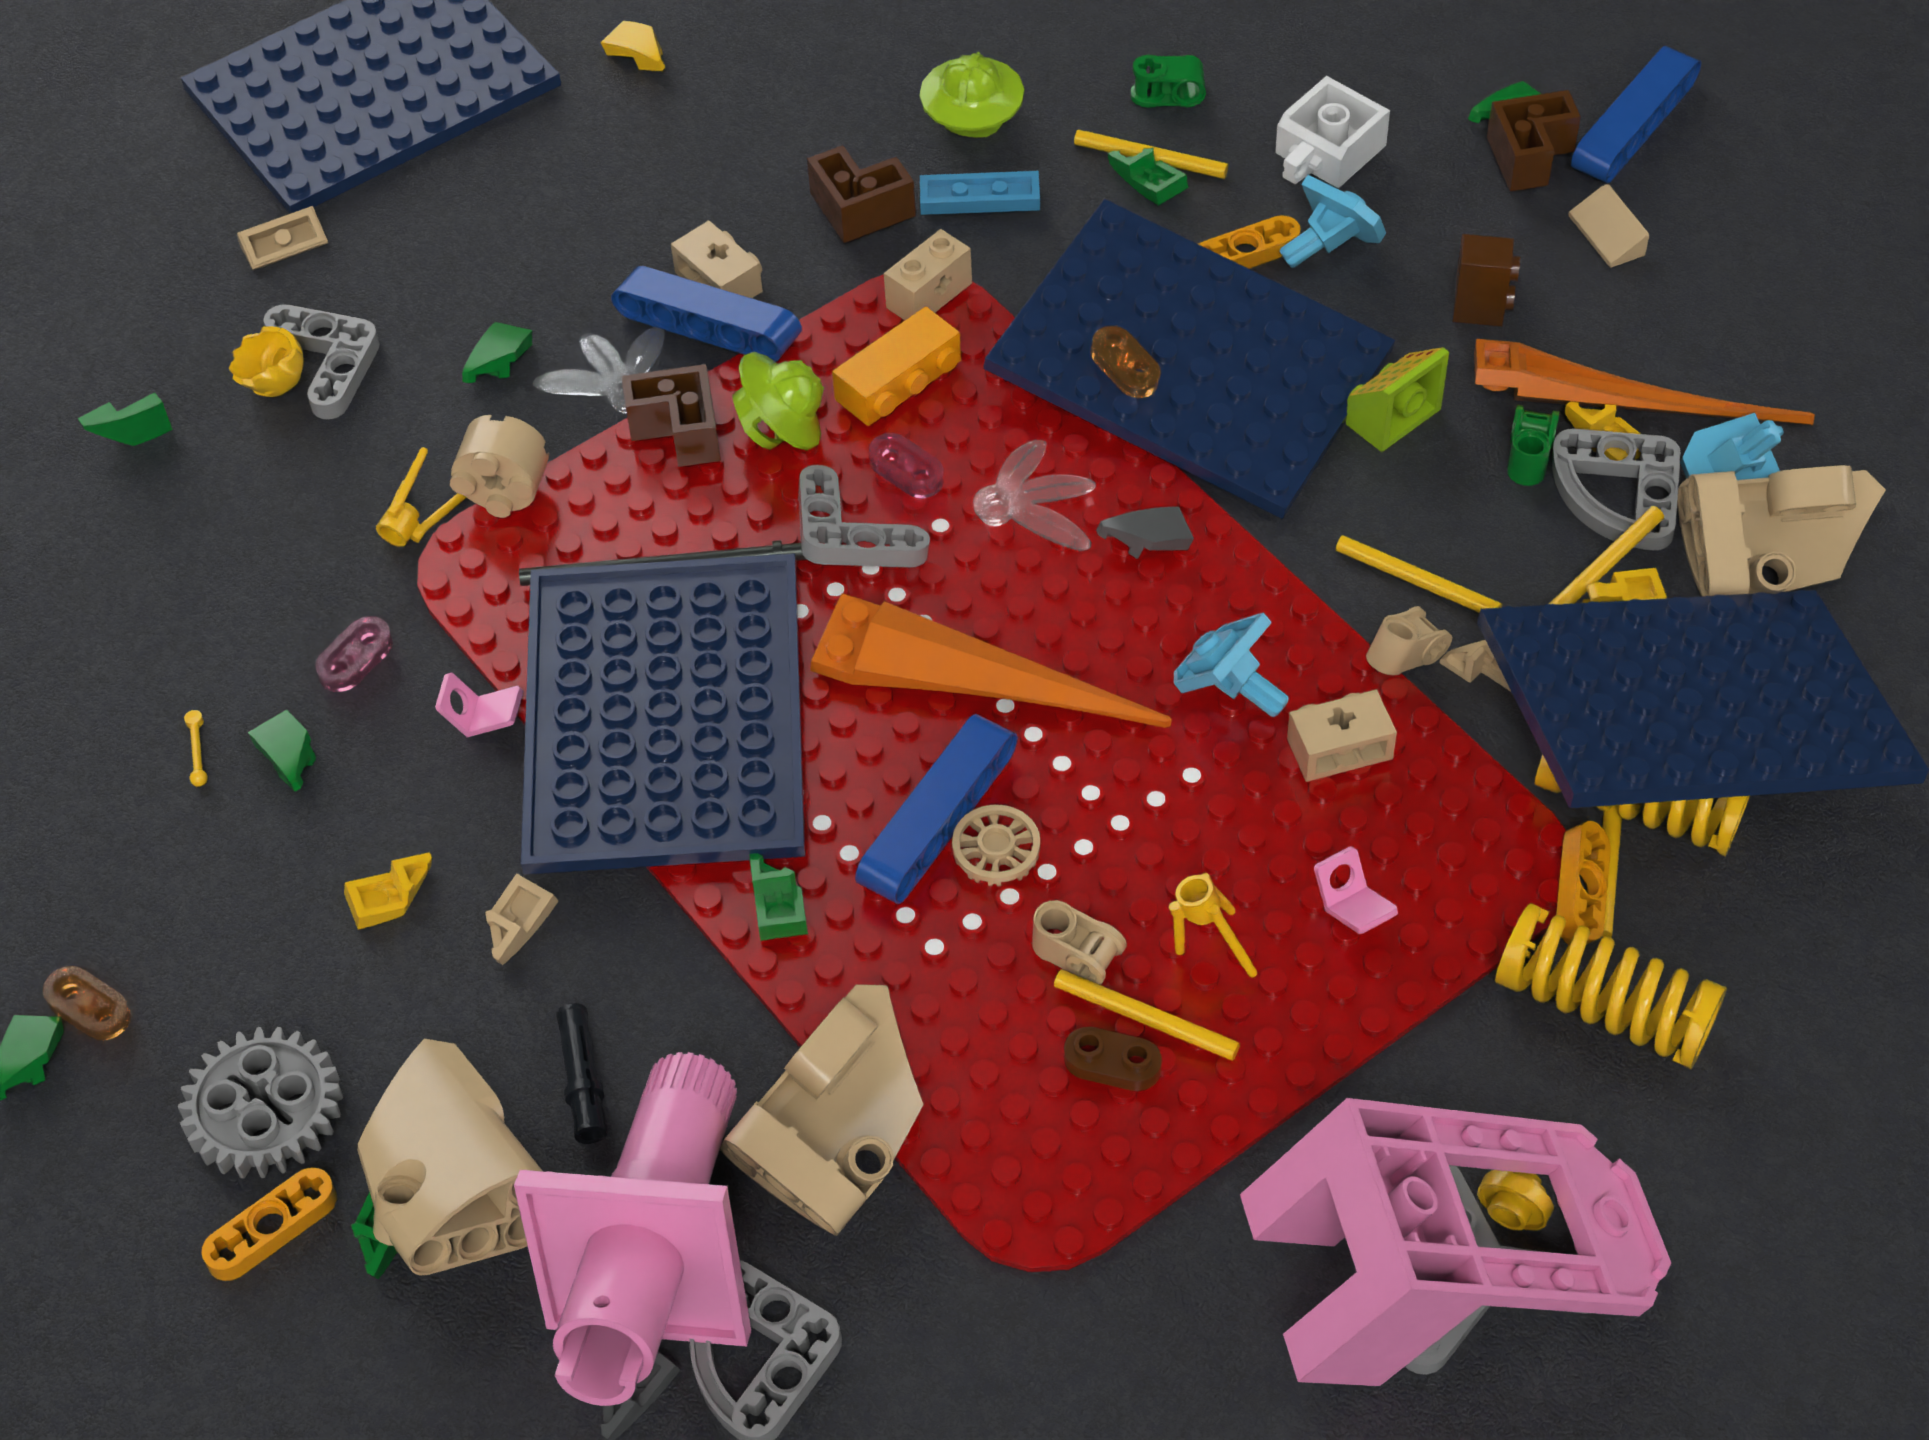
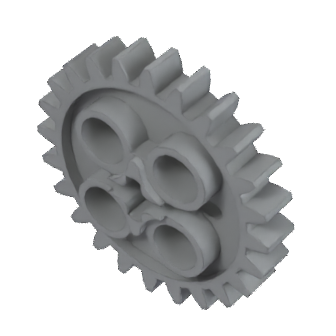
M257 1027L253 1040L249 1041L246 1040L241 1032H237L235 1046L229 1047L223 1041L217 1042L221 1054L214 1057L203 1053L201 1057L206 1068L204 1070H189L194 1085L181 1087L186 1101L178 1104V1109L184 1119L180 1122V1125L186 1137H188L187 1140L194 1153L199 1152L207 1166L216 1161L222 1174L227 1173L234 1164L240 1178H245L251 1167H256L260 1177L265 1178L268 1167L272 1164H276L278 1170L281 1173H285L287 1168L286 1159L293 1157L297 1162L305 1163L302 1152L305 1147L320 1151L321 1146L317 1135H332L334 1131L328 1119L341 1116L337 1101L343 1099V1094L338 1084L341 1080L336 1067H332L333 1064L327 1051L321 1053L316 1040L312 1039L305 1044L299 1031L294 1032L286 1040L281 1027L275 1029L271 1038H266L262 1028ZM268 1068L265 1072L254 1075L257 1071ZM237 1079L240 1082H242L246 1086L250 1094L255 1098L251 1100L247 1090L243 1086H239L237 1083L231 1080ZM303 1094V1096L296 1100L288 1101L294 1095ZM233 1103L228 1108L219 1110L223 1105ZM271 1103L275 1113L266 1105ZM276 1115L279 1116L281 1119H285L291 1124H284L279 1119H277ZM268 1129L262 1135L253 1136L259 1130Z

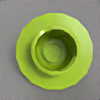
M980 52L971 55H962L957 59L949 60L933 68L922 81L919 97L924 112L936 123L944 125L952 133L978 138L988 137L997 132L1002 123L1010 120L1022 106L1025 89L1020 76L1007 64L986 58Z
M757 352L744 355L739 364V373L743 387L732 395L733 403L744 432L755 443L770 450L784 441L795 448L810 450L816 447L821 437L819 420L816 415V411L821 405L824 390L821 379L802 360L784 361L778 364L768 356ZM763 420L774 431L775 438H769L758 429L757 424Z

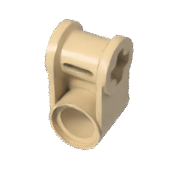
M1416 606L1399 614L1388 615L1383 619L1366 658L1369 664L1377 671L1387 675H1399L1404 671L1422 665H1431L1440 659L1450 647L1452 635L1446 630L1437 629L1426 619V612L1419 606Z
M1059 900L1045 902L1036 909L1034 914L1032 947L1036 955L1070 973L1099 985L1105 980V970L1114 956L1121 955L1127 947L1125 938L1117 929L1107 923L1089 917L1065 902ZM1058 929L1061 930L1062 933L1052 934L1047 932L1046 930Z

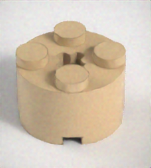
M484 415L474 419L467 427L451 469L450 486L456 493L464 495L474 503L485 507L489 514L504 518L508 517L511 511L521 510L532 503L549 460V452L546 454L544 449L546 442L543 436L528 423L509 416H505L504 421L490 420L492 415Z

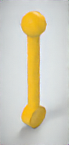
M191 710L184 716L186 726L190 729L193 772L190 774L189 780L192 785L201 787L208 780L207 773L202 769L199 728L203 725L204 720L200 711Z

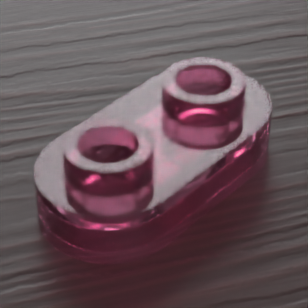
M885 433L877 436L870 443L869 461L871 468L908 495L916 498H928L934 496L942 489L944 475L941 462L906 437L896 433Z
M374 616L362 617L351 623L316 660L315 668L322 686L334 692H342L355 687L390 652L393 640L388 624L383 619Z

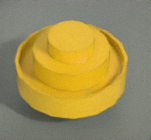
M1492 1170L1485 1174L1478 1187L1477 1196L1481 1204L1487 1209L1490 1217L1500 1225L1512 1230L1538 1231L1546 1226L1554 1209L1551 1198L1547 1195L1545 1188L1541 1185V1179L1536 1174Z

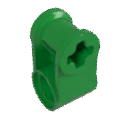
M1142 55L1133 62L1132 71L1136 78L1135 84L1131 87L1130 97L1136 105L1147 108L1156 106L1194 107L1204 100L1206 96L1203 63L1199 58L1192 55ZM1147 66H1150V74L1146 71ZM1148 89H1151L1150 96H1147Z
M1523 405L1516 406L1510 439L1512 444L1507 466V474L1515 483L1523 486H1533L1543 481L1546 475L1550 449L1553 450L1560 411L1553 410L1551 414L1524 410Z

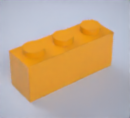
M925 306L832 371L835 400L864 424L870 426L881 417L889 415L895 407L912 395L923 391L929 383L940 375L955 368L957 363L961 361L960 332Z

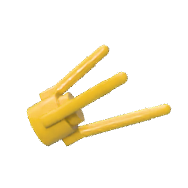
M425 447L419 450L406 478L401 482L391 505L376 525L377 533L385 541L398 547L405 546L409 539L419 543L426 531L466 498V496L457 493L419 524V512L411 504L405 502L427 456L428 450Z
M1208 873L1192 875L1182 880L1175 892L1177 901L1169 904V910L1174 922L1176 954L1183 955L1185 952L1184 918L1197 925H1207L1214 922L1248 976L1251 978L1256 977L1257 970L1220 910L1221 907L1228 915L1235 914L1236 911L1231 902L1213 884Z

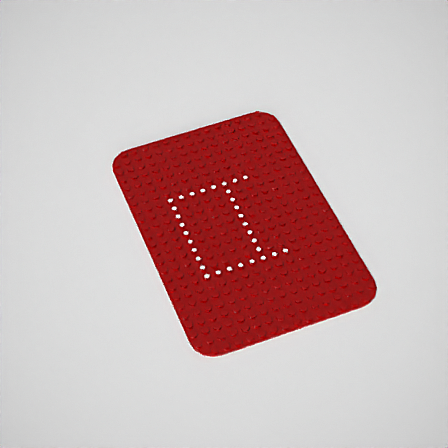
M883 274L866 281L801 318L799 321L802 326V332L781 358L776 361L779 364L784 361L802 360L821 379L824 390L821 405L816 411L821 437L816 447L810 450L795 448L784 441L770 450L755 443L744 432L732 399V395L743 387L739 373V364L744 354L740 353L707 372L721 461L678 467L673 435L632 441L628 418H625L548 462L535 498L527 507L511 511L508 517L499 518L489 514L485 507L474 504L458 513L447 523L440 525L436 532L432 534L418 559L417 587L430 615L495 691L519 686L523 690L517 717L525 725L530 585H520L519 569L770 546L773 545L772 541L781 540L782 544L801 543L798 502L799 478L801 471L811 465L827 466L837 473L842 522L914 525L924 529L929 534L930 543L927 560L924 564L917 567L823 565L809 560L796 561L805 857L764 859V863L777 870H782L786 867L795 872L796 885L802 888L808 934L760 941L750 860L650 866L646 868L799 1047L806 1042L834 1007L849 994L856 984L887 985L905 1053L924 1103L895 1160L958 1234L991 1261L1026 1272L1070 1270L1106 1253L1499 966L1508 940L1520 916L1530 903L1549 911L1544 924L1536 923L1530 942L1542 936L1547 931L1552 918L1556 916L1563 839L1567 830L1550 809L1402 673L1399 675H1387L1373 668L1366 658L1371 645L1176 465L983 369L985 357L1015 317L991 294L972 281V284L935 312L960 332L961 361L957 363L954 369L940 375L929 383L923 391L912 395L895 407L889 415L881 417L870 426L864 424L838 403L834 397L832 371L905 321L886 308ZM763 420L757 424L758 429L769 438H775L774 431ZM815 485V493H823L821 486ZM1180 507L1194 540L1188 550H1148L1144 548L1137 559L1128 553L1130 549L1127 544L1115 537L1104 539L1097 534L1096 529L1100 521L1117 515L1150 508ZM823 511L810 512L811 515L817 517L830 516L829 513ZM860 541L856 543L858 546L864 548H873L876 546L875 544L866 541ZM843 593L877 605H882L885 601L1167 715L1172 719L1170 727L1163 728L1084 711L1010 699L922 689L852 685L810 671L811 659L840 595ZM1264 612L1272 623L1249 651L1260 663L1256 672L1284 692L1289 698L1288 703L1277 716L1272 717L1241 693L1235 699H1232L1215 685L1185 693L1180 692L1174 684V671L1193 650V645L1200 637L1209 631H1216L1224 624ZM1377 689L1397 731L1393 759L1306 782L1287 740L1289 713L1308 704L1318 705L1341 699L1351 693L1361 694ZM978 714L1017 734V745L1011 759L974 809L986 805H1007L1024 812L1033 820L1040 834V852L1035 867L1029 870L1027 876H1023L1020 881L1016 878L1011 881L1001 882V886H997V884L988 886V882L980 880V883H977L975 879H969L968 874L956 864L951 838L908 897L900 904H896L856 883V871L866 851L972 715ZM1000 815L998 824L1009 827L1014 819ZM987 816L981 818L985 827L990 825ZM970 825L963 832V834L977 837L979 834ZM1023 828L1021 831L1014 834V836L1026 831L1027 828ZM1033 843L1020 844L1017 847L1031 851ZM1350 846L1358 851L1367 887L1396 905L1398 910L1396 916L1362 934L1355 932L1325 911L1314 871L1317 863ZM1013 856V858L1016 859L1018 862L1023 863V861ZM972 858L968 861L976 866L981 859ZM987 863L985 870L991 871L993 864ZM1342 864L1333 870L1330 876L1332 888H1341L1348 882L1351 874L1349 865ZM1001 865L999 872L1007 871L1011 868L1007 865ZM1208 873L1213 884L1231 902L1235 908V914L1228 915L1221 907L1220 910L1257 970L1256 977L1251 978L1248 976L1214 922L1207 925H1197L1184 918L1185 952L1183 955L1176 954L1174 922L1169 910V904L1177 901L1175 892L1182 880L1192 875ZM1059 900L1089 917L1107 923L1117 929L1125 938L1127 947L1121 955L1114 956L1105 970L1106 978L1101 985L1239 1042L1240 1047L1235 1059L1231 1061L1054 987L1056 976L1062 968L1041 959L1036 955L1032 947L1033 918L1036 909L1045 902ZM1058 929L1046 930L1047 932L1052 934L1062 933V931ZM1083 1027H1095L1146 1039L1152 1042L1161 1053L1160 1078L1155 1085L1142 1091L1127 1090L1078 1078L1070 1073L1065 1065V1041L1073 1031ZM1091 1045L1081 1047L1086 1052H1092L1097 1049ZM1139 1056L1129 1058L1133 1063H1141L1145 1060Z

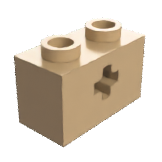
M708 220L671 243L675 273L680 277L749 298H753L763 292L761 282L762 266L758 258L753 253H747L727 231H721L711 221Z
M938 230L884 273L886 308L904 320L925 306L934 313L972 284L971 248L944 230Z
M1377 689L1361 694L1351 693L1341 699L1318 705L1308 704L1289 713L1287 740L1306 782L1393 759L1397 731Z

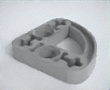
M1566 429L1555 437L1552 451L1554 481L1563 501L1581 522L1596 533L1615 541L1651 506H1656L1664 514V519L1659 523V533L1650 531L1634 548L1652 551L1661 550L1668 547L1672 542L1676 526L1681 455L1680 447L1676 441L1669 437L1586 429ZM1568 447H1577V454H1568ZM1614 447L1626 451L1628 456L1623 460L1615 461L1606 457L1604 452L1606 449ZM1591 448H1597L1596 457H1591ZM1637 449L1641 452L1640 461L1635 460ZM1655 454L1664 455V462L1656 461ZM1576 473L1638 478L1635 520L1615 513L1598 502L1585 489ZM1652 486H1659L1666 489L1669 496L1657 500L1649 497L1645 491Z
M740 1260L745 1290L754 1296L750 1305L748 1295L745 1294L750 1325L778 1343L779 1346L737 1402L725 1390L717 1375L713 1353L714 1344H711L710 1341L700 1343L690 1339L691 1361L698 1386L706 1404L717 1420L733 1436L739 1440H775L838 1355L842 1347V1335L837 1319L831 1313L747 1262ZM781 1300L790 1306L788 1316L779 1322H770L762 1317L764 1307L772 1301ZM823 1328L826 1329L828 1341L825 1343L817 1340L809 1349L808 1333L811 1331L818 1334ZM808 1349L810 1362L813 1363L811 1365L803 1357ZM794 1367L802 1373L800 1383L794 1388L780 1389L773 1384L775 1374L782 1368ZM766 1391L773 1399L765 1410L767 1424L765 1426L755 1424L749 1429L746 1416L749 1413L758 1416L767 1405L765 1394H763Z

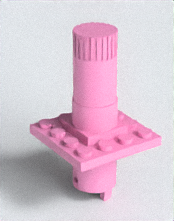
M678 1052L676 1055H667L665 1059L662 1057L658 1063L653 1065L620 1160L611 1177L520 1170L516 1178L514 1188L546 1329L556 1330L553 1339V1349L559 1359V1364L555 1372V1378L568 1394L580 1401L599 1406H612L627 1401L633 1395L637 1383L646 1379L651 1373L662 1339L690 1342V1339H694V1342L700 1343L710 1341L711 1344L747 1347L751 1334V1325L728 1187L709 1184L737 1097V1088H735V1080L731 1079L729 1071L726 1072L724 1070L725 1067L721 1064H716L715 1060L711 1058L710 1060L705 1058L704 1055L699 1054L697 1056L690 1052L687 1054Z

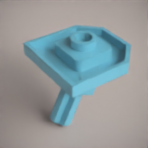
M1307 174L1301 185L1313 210L1312 215L1308 219L1310 228L1281 247L1280 253L1285 262L1291 268H1294L1322 248L1327 253H1330L1351 237H1356L1366 243H1380L1386 235V231L1380 216L1370 209L1361 197L1350 191L1343 192Z
M1755 413L1694 432L1680 464L1686 478L1692 474L1735 471L1737 480L1768 478V475L1780 471L1771 449L1781 442L1780 436L1783 435L1784 431L1781 426H1776L1773 420H1766L1760 424Z
M1263 612L1224 624L1216 631L1207 632L1195 642L1193 650L1174 671L1175 686L1181 693L1215 685L1232 699H1235L1241 693L1272 717L1277 716L1286 706L1289 698L1284 692L1256 672L1260 663L1249 651L1272 622Z

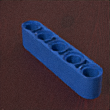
M1663 46L1581 139L1572 156L1571 167L1602 182L1610 183L1692 88L1699 75L1701 61L1668 46Z
M646 266L636 267L611 295L614 307L626 318L744 355L757 352L768 356L775 362L781 358L802 332V326L798 318L785 308Z
M978 714L972 715L866 851L856 871V883L896 904L903 902L950 841L958 822L974 809L1007 765L1017 745V734Z

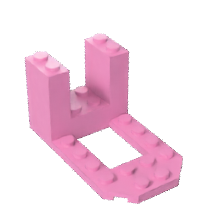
M1346 1098L1240 1194L1254 1240L1334 1247L1346 1238L1357 1271L1283 1333L1297 1381L1305 1383L1381 1386L1481 1306L1625 1316L1642 1315L1653 1306L1658 1295L1655 1289L1658 1282L1666 1276L1671 1260L1636 1172L1620 1158L1614 1163L1606 1158L1594 1147L1598 1139L1580 1124ZM1449 1165L1548 1175L1578 1255L1478 1247Z

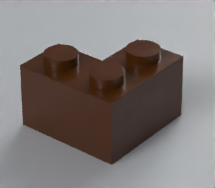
M1569 90L1492 102L1487 139L1509 191L1549 185L1553 156L1575 151L1581 116Z
M842 145L807 158L810 194L843 243L916 216L914 181L897 157L860 170Z
M1462 234L1457 267L1453 322L1502 327L1505 310L1513 311L1516 286L1509 285V282L1518 281L1521 257L1513 256L1514 238Z
M706 364L622 376L625 406L632 441L673 435L678 467L721 461Z

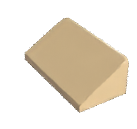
M1609 184L1597 189L1569 211L1568 216L1610 268L1645 256L1649 233Z
M313 206L237 233L240 247L253 271L328 244Z

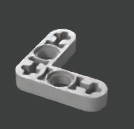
M278 305L269 309L263 319L265 326L287 329L296 336L303 350L327 354L308 388L307 395L312 412L321 419H333L344 414L379 349L380 343L375 325L366 319L293 305ZM327 327L332 329L325 336L316 337L311 335L319 328ZM339 365H354L353 369L347 373L333 372Z
M811 465L801 471L798 488L801 551L807 560L823 565L917 567L924 564L927 560L930 537L924 529L914 525L842 522L837 473L823 465ZM815 485L821 486L823 493H815ZM823 511L829 513L830 516L817 517L811 515L810 512ZM860 541L871 542L876 546L873 548H864L858 546L856 543Z

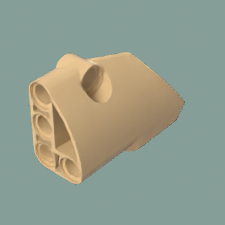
M1846 465L1784 470L1768 475V478L1737 480L1735 471L1690 475L1678 488L1677 506L1687 559L1701 596L1755 594L1758 592L1777 594L1841 578L1857 540L1886 489L1866 470L1852 471V468ZM1763 566H1769L1777 572L1779 577L1777 585L1770 584L1763 578Z
M856 984L800 1047L784 1069L786 1071L759 1102L756 1101L723 1140L720 1147L722 1153L735 1166L801 1216L835 1236L841 1232L887 1176L898 1151L924 1105L905 1053L887 985ZM862 1150L874 1152L879 1157L881 1163L880 1171L874 1174L862 1172L857 1167L855 1161L856 1153Z
M423 1039L387 1087L361 1135L357 1149L375 1208L374 1236L379 1242L394 1246L410 1270L420 1276L430 1275L527 1247L514 1184L520 1170L542 1171L504 1123L503 1108L497 1095L457 1045Z

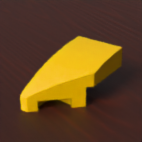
M622 21L601 41L606 55L633 57L639 70L663 71L665 69V64L661 57L663 55L662 48L652 26Z
M1569 402L1566 404L1565 415L1575 429L1641 434L1621 417H1615L1616 405L1605 404L1604 409L1598 410L1581 408L1579 402ZM1613 447L1606 449L1604 452L1606 457L1615 461L1623 460L1628 456L1626 451L1620 448ZM1639 449L1636 450L1635 460L1641 457Z
M430 852L392 860L389 873L345 882L344 895L358 930L405 915L431 867L432 856Z

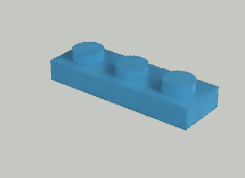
M1039 171L920 175L921 215L1040 210Z

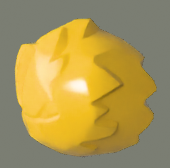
M263 326L260 333L249 334L243 337L241 346L233 350L234 360L231 362L229 370L232 372L235 382L252 389L257 395L265 397L281 396L290 391L301 377L304 365L303 350L296 336L287 329Z

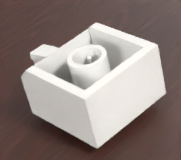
M1328 76L1324 77L1283 113L1277 125L1275 153L1285 158L1283 178L1297 184L1307 174L1312 173L1337 188L1341 187L1386 146L1390 110Z

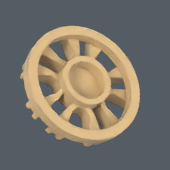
M986 805L970 811L956 825L952 836L953 855L956 864L968 874L969 879H975L977 883H980V880L986 881L988 886H993V884L1001 886V882L1011 881L1016 878L1018 881L1022 880V877L1027 876L1029 870L1035 867L1040 852V834L1033 820L1024 812L1007 805ZM1000 815L1014 819L1009 827L998 824ZM985 816L988 817L990 825L986 827L981 820ZM970 825L979 834L977 837L963 834V832ZM1023 828H1027L1026 831L1014 836V834L1021 831ZM1033 843L1031 851L1017 847L1020 844ZM1013 856L1023 861V863L1018 862L1016 859L1013 858ZM972 858L981 859L976 866L972 865L968 860ZM987 863L993 864L991 871L985 870ZM1001 865H1007L1011 868L1010 870L999 872Z

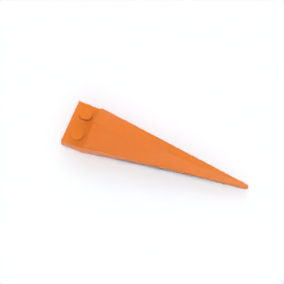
M1476 339L1475 384L1482 385L1485 389L1492 391H1504L1508 387H1514V400L1565 405L1569 402H1579V406L1602 408L1605 407V404L1616 405V409L1735 419L1755 413L1759 421L1773 420L1774 422L1813 425L1815 414L1810 412L1737 403L1666 389L1592 369L1519 342Z
M843 593L840 595L811 659L810 671L852 685L922 689L1010 699L1084 711L1163 728L1170 727L1172 719L1167 715L885 601L882 605H877Z

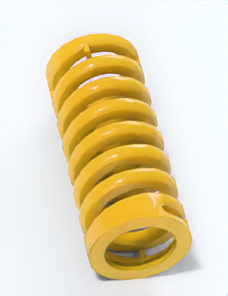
M1542 755L1534 784L1548 791L1560 793L1561 790ZM1750 796L1718 798L1713 809L1714 798L1619 805V814L1623 819L1631 820L1639 814L1644 806L1643 823L1649 829L1659 827L1668 815L1667 832L1673 838L1683 836L1693 822L1691 831L1693 844L1697 847H1703L1709 843L1708 847L1716 849L1719 855L1726 857ZM1613 805L1597 806V808L1602 811L1610 810ZM1719 827L1718 835H1715V832Z
M1532 903L1528 904L1508 940L1498 966L1495 982L1515 992L1524 991L1532 983V996L1540 1003L1549 1001L1556 994V1007L1564 1014L1573 1012L1581 1004L1580 1016L1582 1020L1590 1025L1597 1023L1605 1015V1028L1612 1035L1621 1034L1630 1025V1040L1636 1046L1647 1044L1656 1033L1654 1048L1657 1054L1661 1057H1668L1677 1049L1672 1061L1692 1069L1710 1034L1727 988L1708 979L1701 981L1675 1023L1689 979L1687 970L1679 968L1673 973L1664 992L1650 1013L1664 968V962L1656 957L1650 960L1639 982L1625 1003L1632 975L1639 958V951L1634 947H1628L1600 993L1606 968L1615 945L1613 938L1608 936L1601 938L1588 965L1575 984L1579 965L1590 936V930L1585 926H1579L1576 929L1563 956L1550 974L1566 920L1560 915L1552 918L1547 931L1531 957V952L1528 951V948L1532 950L1536 948V944L1530 942L1536 923L1544 924L1549 911ZM1527 957V958H1529L1530 960L1528 961V963H1527L1526 966L1524 967L1525 958ZM1683 1041L1681 1049H1679L1678 1047Z

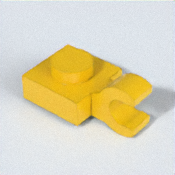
M1648 568L1613 572L1610 583L1597 582L1587 585L1586 589L1590 599H1584L1582 603L1629 601L1632 599H1666L1667 596L1657 569Z

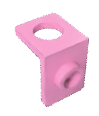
M448 673L444 675L435 708L466 737H471L513 725L516 720L523 690L519 686H514L478 696L456 675ZM453 690L461 696L463 702V711L460 715L451 706L450 695Z
M1350 846L1315 865L1314 871L1325 911L1359 934L1365 933L1398 914L1396 905L1367 887L1359 854L1354 847ZM1342 864L1349 865L1351 874L1348 882L1341 888H1332L1330 876L1333 870Z

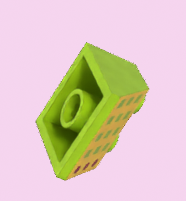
M1441 347L1408 353L1397 362L1387 364L1376 377L1366 384L1356 386L1347 399L1346 425L1379 451H1385L1441 410L1449 351Z

